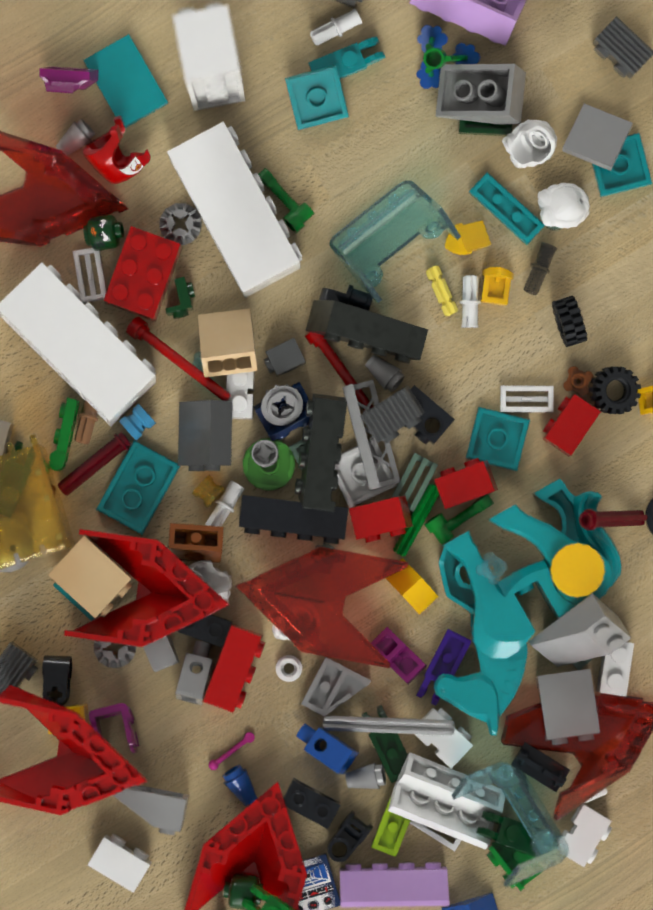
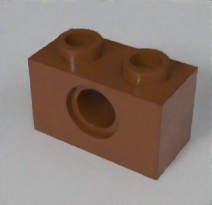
M170 523L168 549L180 560L220 563L224 527Z

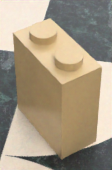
M250 308L198 315L204 377L258 371Z
M85 535L48 574L51 579L94 618H98L100 615L106 617L114 608L113 600L118 595L123 598L133 587L130 584L133 578Z

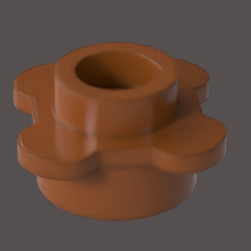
M576 366L570 367L568 369L569 376L567 381L563 384L566 391L578 392L580 396L587 395L589 392L588 385L593 378V374L590 371H581ZM576 379H580L581 382L577 384Z

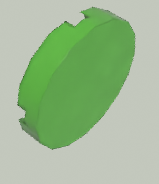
M270 438L260 439V440H269V441H271ZM277 439L271 441L278 449V459L274 465L261 467L254 462L251 451L256 442L247 449L243 458V472L246 478L256 488L265 491L277 490L285 486L292 478L295 470V458L292 451L285 443Z

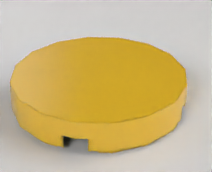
M576 543L566 545L557 552L552 559L550 573L551 579L558 590L568 596L582 597L588 596L598 589L603 581L605 568L603 559L595 549L589 545Z

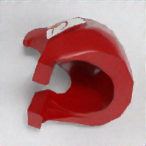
M121 116L114 117L115 125L107 133L94 139L83 148V155L88 162L111 184L122 183L132 178L151 159L147 149L143 153L132 152L130 156L123 155L119 143L126 129Z

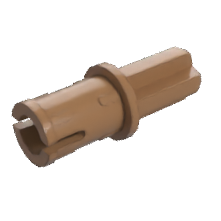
M84 400L82 411L78 413L80 419L74 439L80 444L88 445L91 440L94 424L98 422L99 418H97V411Z

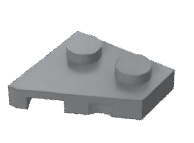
M325 657L301 704L326 716L357 692L368 686L371 680Z

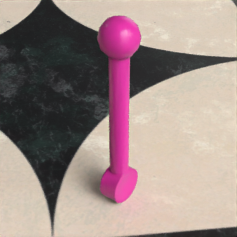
M247 732L244 735V739L218 759L211 760L208 764L209 769L216 770L219 764L247 742H253L255 739L254 734Z

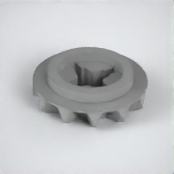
M187 203L171 205L165 209L160 217V230L166 239L186 245L193 242L200 234L202 227L201 217L197 210ZM173 216L178 217L180 220L189 216L185 222L188 232L182 228L175 229L172 232L176 225Z
M288 384L275 385L271 390H266L264 398L261 399V412L264 418L271 424L278 426L294 422L300 416L303 409V400L300 393ZM284 397L285 402L289 405L282 406L278 412L277 405L273 403L280 402Z
M94 640V653L98 661L110 668H120L127 665L133 659L136 652V646H123L118 649V658L116 659L113 651L104 650V648L111 645V642Z

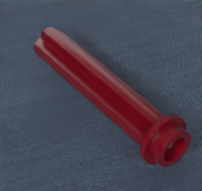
M122 432L118 435L115 433V438L58 483L60 491L66 496L69 495L122 451H128V447L131 445L128 438Z
M586 509L580 514L579 523L585 530L592 531L595 528L643 526L648 517L644 515L643 510L595 512L593 509Z

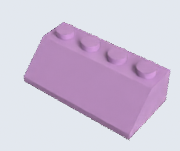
M410 0V4L422 11H428L441 17L444 21L453 22L464 27L469 32L480 34L494 43H500L505 46L526 3V0Z
M412 862L399 863V867H388V863H372V868H361L360 863L345 864V868H340L341 907L449 906L446 866H441V862H426L425 867H415V863Z

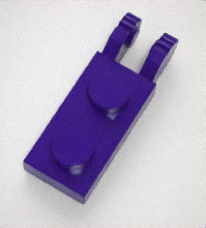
M447 629L424 674L425 678L416 696L422 698L428 689L430 681L433 680L435 682L439 675L451 674L454 676L472 641ZM435 692L431 698V704L436 706L440 700V697Z

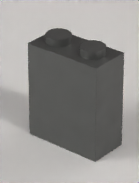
M202 400L179 402L178 466H189L188 471H220V466H231L232 401Z

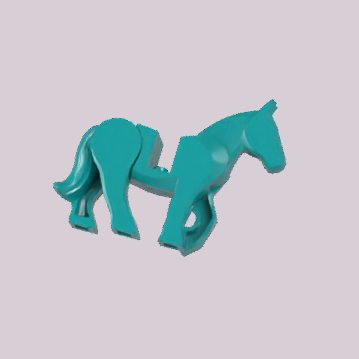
M557 479L533 493V496L557 510L561 518V531L527 515L516 504L488 519L489 522L501 529L528 540L539 550L544 560L513 571L499 582L494 579L490 568L481 557L469 531L443 545L438 564L445 594L449 599L470 613V632L476 649L480 671L463 677L441 674L434 682L433 688L435 694L466 714L486 722L491 736H497L500 715L508 707L521 684L528 654L527 641L536 632L515 593L517 592L518 595L527 593L535 588L532 584L535 582L553 616L557 618L562 617L588 596L573 597L565 595L558 590L551 579L550 567L553 557L560 549L570 544L580 543L589 545L603 559L605 568L604 578L598 589L593 592L598 599H601L607 593L608 589L615 584L621 575L620 553L604 527L587 531L579 523L580 514L586 509H593L597 512L598 503L602 499V495L598 492L589 491L575 496L567 489L561 479ZM463 566L470 584L464 583L461 579L459 570Z

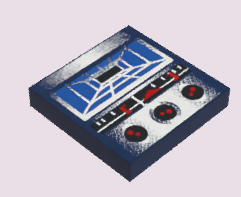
M326 853L304 859L307 877L297 910H328L341 906Z

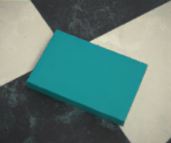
M129 34L83 60L88 69L98 70V81L96 84L115 117H122L125 128L169 104Z
M134 440L96 510L143 535L180 466Z

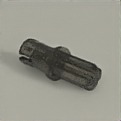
M544 242L541 243L534 263L530 264L532 269L523 288L528 294L537 295L546 274L550 273L548 268L555 251H557L555 246Z

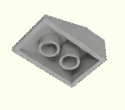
M445 64L440 70L436 117L491 124H520L526 72L516 64Z
M592 593L531 639L529 643L549 661L559 667L611 654L622 647L631 637L619 616Z
M134 785L113 795L153 827L159 828L160 833L175 835L176 831L180 832L183 828L189 799L187 794Z

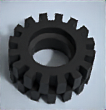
M572 295L553 301V314L564 345L569 347L587 341L586 327L575 297Z
M605 367L602 371H598L595 374L597 377L592 378L590 382L593 383V387H589V392H593V396H590V399L596 402L594 406L600 408V411L603 413L624 414V412H629L632 410V406L638 404L635 401L636 398L641 396L638 393V389H641V384L636 383L639 380L638 377L633 376L634 372L626 370L625 367ZM613 380L619 381L624 388L623 396L617 401L611 400L606 392L608 384Z

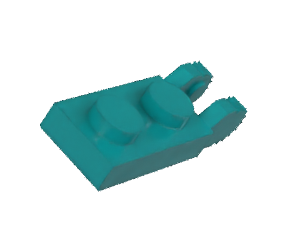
M376 36L366 39L359 44L349 45L308 62L311 71L336 65L339 78L343 79L383 60L385 54L384 52H376L365 59L363 58L361 51L372 48L379 43Z

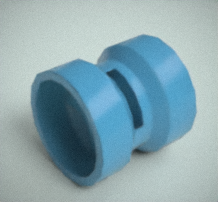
M139 403L133 408L132 415L124 416L119 421L136 441L142 436L145 428H151L156 424Z

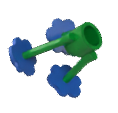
M424 25L417 41L422 44L421 49L425 54L421 63V69L416 73L417 77L421 79L420 85L422 88L429 89L431 86L439 88L440 70L446 62L454 61L456 64L479 63L480 54L475 51L473 44L459 43L455 48L456 53L446 55L445 51L442 50V46L447 43L448 36L442 32V28L438 25L434 27Z

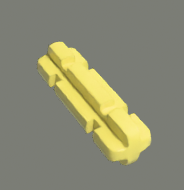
M437 265L427 269V277L429 281H432L431 286L439 304L442 303L441 308L444 315L450 316L455 314L458 308L455 301L452 302L451 300L453 297L445 279L441 277L443 274L440 267Z

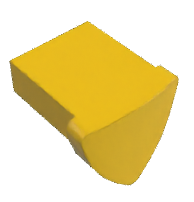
M483 220L465 225L462 223L456 224L449 232L445 242V248L457 255L471 254L472 251L491 245Z
M491 267L482 270L484 282L481 302L507 306L510 283L514 279V274L502 267Z

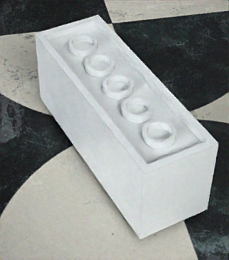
M222 3L208 4L205 6L206 9L195 11L194 8H185L179 10L178 14L173 15L185 82L194 111L245 101L228 5L222 6Z
M223 121L167 151L237 285L246 298L300 269L302 255L295 242L290 245L287 239L290 235L282 219L277 221L275 217L277 209L271 197H264L262 192L265 189L258 173H251L250 168H252L246 151L244 149L239 151L237 146L240 143L233 127L227 128Z
M41 262L0 302V317L83 400H86L111 427L156 383V369L145 358L140 361L136 357L137 350L127 340L122 343L117 338L118 331L108 321L103 324L99 320V312L89 302L84 305L80 301L79 292L71 284L65 286L60 278V273L52 265L46 267Z

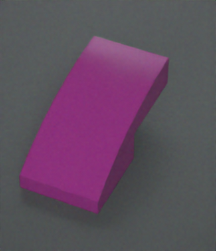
M388 627L369 644L408 685L427 666Z

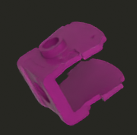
M119 703L89 712L91 726L102 737L99 720L122 715L130 751L137 753L139 742L137 733L133 729L132 724H134L135 718L130 707L124 703Z

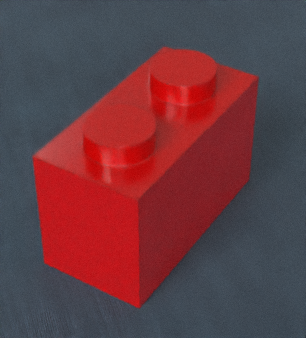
M576 394L572 395L571 398L566 396L557 408L561 412L556 420L551 418L542 430L546 433L543 440L568 457L572 456L601 413V411Z
M478 457L465 462V468L456 471L454 467L439 472L441 477L434 479L445 509L498 490L487 460L480 462Z
M406 495L349 509L356 540L365 538L366 543L381 540L380 534L390 532L391 537L405 534V528L413 526Z

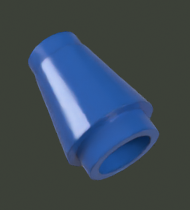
M236 765L223 774L224 784L244 806L250 805L258 798L247 770L243 769L241 765Z

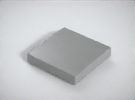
M583 104L562 151L611 171L633 123Z

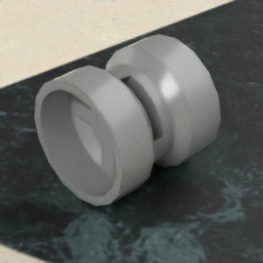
M260 440L252 448V458L261 467H270L278 459V449L269 440Z

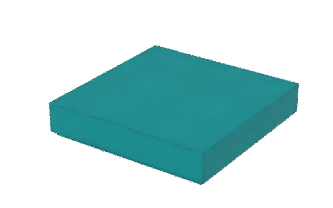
M336 65L285 78L298 130L349 117Z
M640 133L627 136L611 171L592 164L600 197L652 185Z
M478 407L466 459L473 460L479 457L480 462L487 460L489 465L517 471L530 420Z

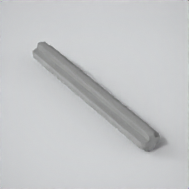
M326 716L323 720L325 731L453 735L455 731L453 720Z

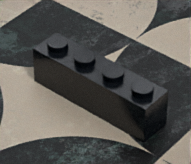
M243 495L239 527H243L244 533L260 535V530L271 531L270 536L286 538L287 533L297 534V539L312 541L313 536L324 537L323 543L339 544V539L345 540L349 508L335 506V512L303 508L301 503L297 501Z

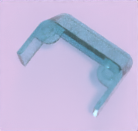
M406 180L396 185L331 238L329 245L361 287L379 303L382 299L374 289L383 278V271L379 266L419 234L425 239H434L439 237L446 229L457 240L461 235L444 209L413 181Z
M498 762L464 777L451 795L454 800L494 783L502 789L532 839V849L537 857L517 865L503 882L505 887L553 867L567 857L569 846L528 777L521 769L506 762Z

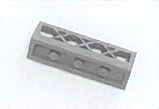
M370 380L355 385L343 386L342 389L347 400V408L369 490L400 483L390 442L386 443L384 439L382 440L386 449L381 458L371 453L369 445L374 437L372 435L368 441L366 432L369 434L371 432L364 427L359 406L365 409L363 412L365 413L370 409L372 402H374V406L379 404L374 381ZM366 387L370 388L372 398L367 407L357 401L355 390ZM386 453L390 463L383 460ZM373 458L378 460L376 466L374 465ZM381 462L391 467L394 479L379 482L376 470Z

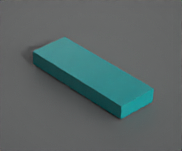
M488 172L469 191L477 201L526 246L545 226Z

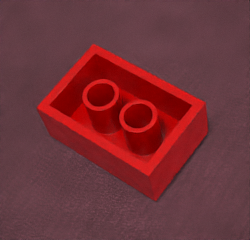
M130 226L104 302L110 306L156 322L182 251V245Z
M234 624L231 625L203 702L234 713L236 707L241 709L247 692L242 691L245 682L251 683L256 670L252 663L255 657H261L266 643L261 641L263 635Z

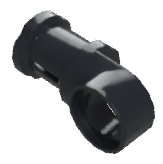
M349 285L346 294L329 288H322L319 300H335L369 311L375 292L366 293L354 289L353 285Z

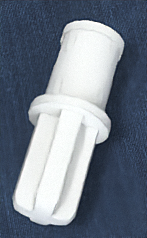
M354 8L352 11L336 19L330 18V22L312 30L310 36L315 45H320L336 36L341 37L343 32L358 24H362V20Z
M475 275L463 277V298L460 301V304H462V328H478V304H481V301H478L479 278Z
M230 480L221 498L215 501L217 505L205 526L221 527L229 513L234 512L233 508L245 488Z

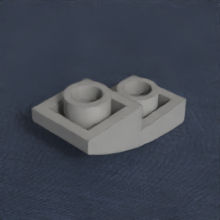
M168 635L143 647L154 672L179 663L173 640Z

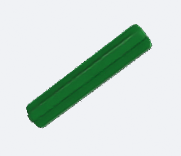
M429 484L411 516L413 526L405 528L406 533L401 534L394 546L393 551L404 557L407 555L440 495L436 485Z

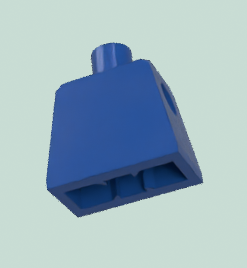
M303 724L296 737L307 744L304 749L306 752L337 774L345 775L359 754L357 750L330 732L325 731L324 728L319 727L317 730H314L307 724ZM323 740L327 742V747L324 751L320 749V743Z

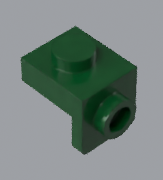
M185 277L174 279L180 305L165 309L167 316L173 315V319L186 317L189 315L188 311L193 310L191 298L195 297L192 282L187 283Z

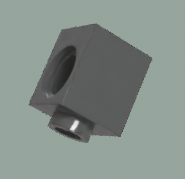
M295 338L265 351L267 358L263 359L269 373L275 372L277 377L306 364Z

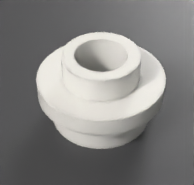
M283 656L276 664V673L283 681H295L302 673V664L295 656ZM291 663L294 666V671L286 673L284 671L285 664Z

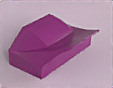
M48 66L39 68V76L44 81L47 92L73 93L76 90H86L97 82L98 70Z

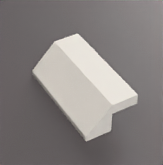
M409 752L393 788L388 811L486 850L490 845L491 839L481 836L476 832L478 827L493 830L494 823L482 818V813L486 811L500 816L503 812L507 791Z

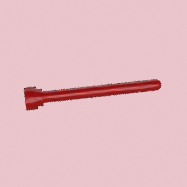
M136 317L130 322L126 329V333L134 340L146 341L222 401L230 399V393L210 377H204V373L151 333L146 321Z
M310 332L304 336L310 345L313 344L315 347H319L346 386L358 384L327 342V339H324V335ZM362 389L355 390L357 401L367 407L370 402Z

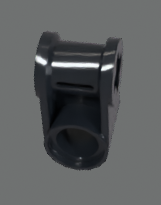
M45 655L42 667L43 698L63 706L70 697L72 657ZM56 687L58 692H62V697L57 698V702H55L54 697L50 696V693L54 692Z
M351 810L327 844L329 857L336 862L346 861L357 846L368 836L373 826L371 824L366 825ZM350 824H353L354 826H356V827H357L359 830H361V831L358 832V831H357L355 828H353ZM337 842H342L347 847L345 854L342 856H335L332 853V846Z

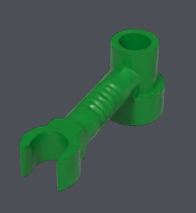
M264 168L258 175L263 185L271 190L290 210L283 217V221L297 234L305 227L304 223L314 215V212L305 202L299 206L280 186L273 175Z
M486 494L449 521L446 520L442 513H439L424 525L429 533L433 532L439 543L443 545L454 537L451 531L493 505L494 502Z

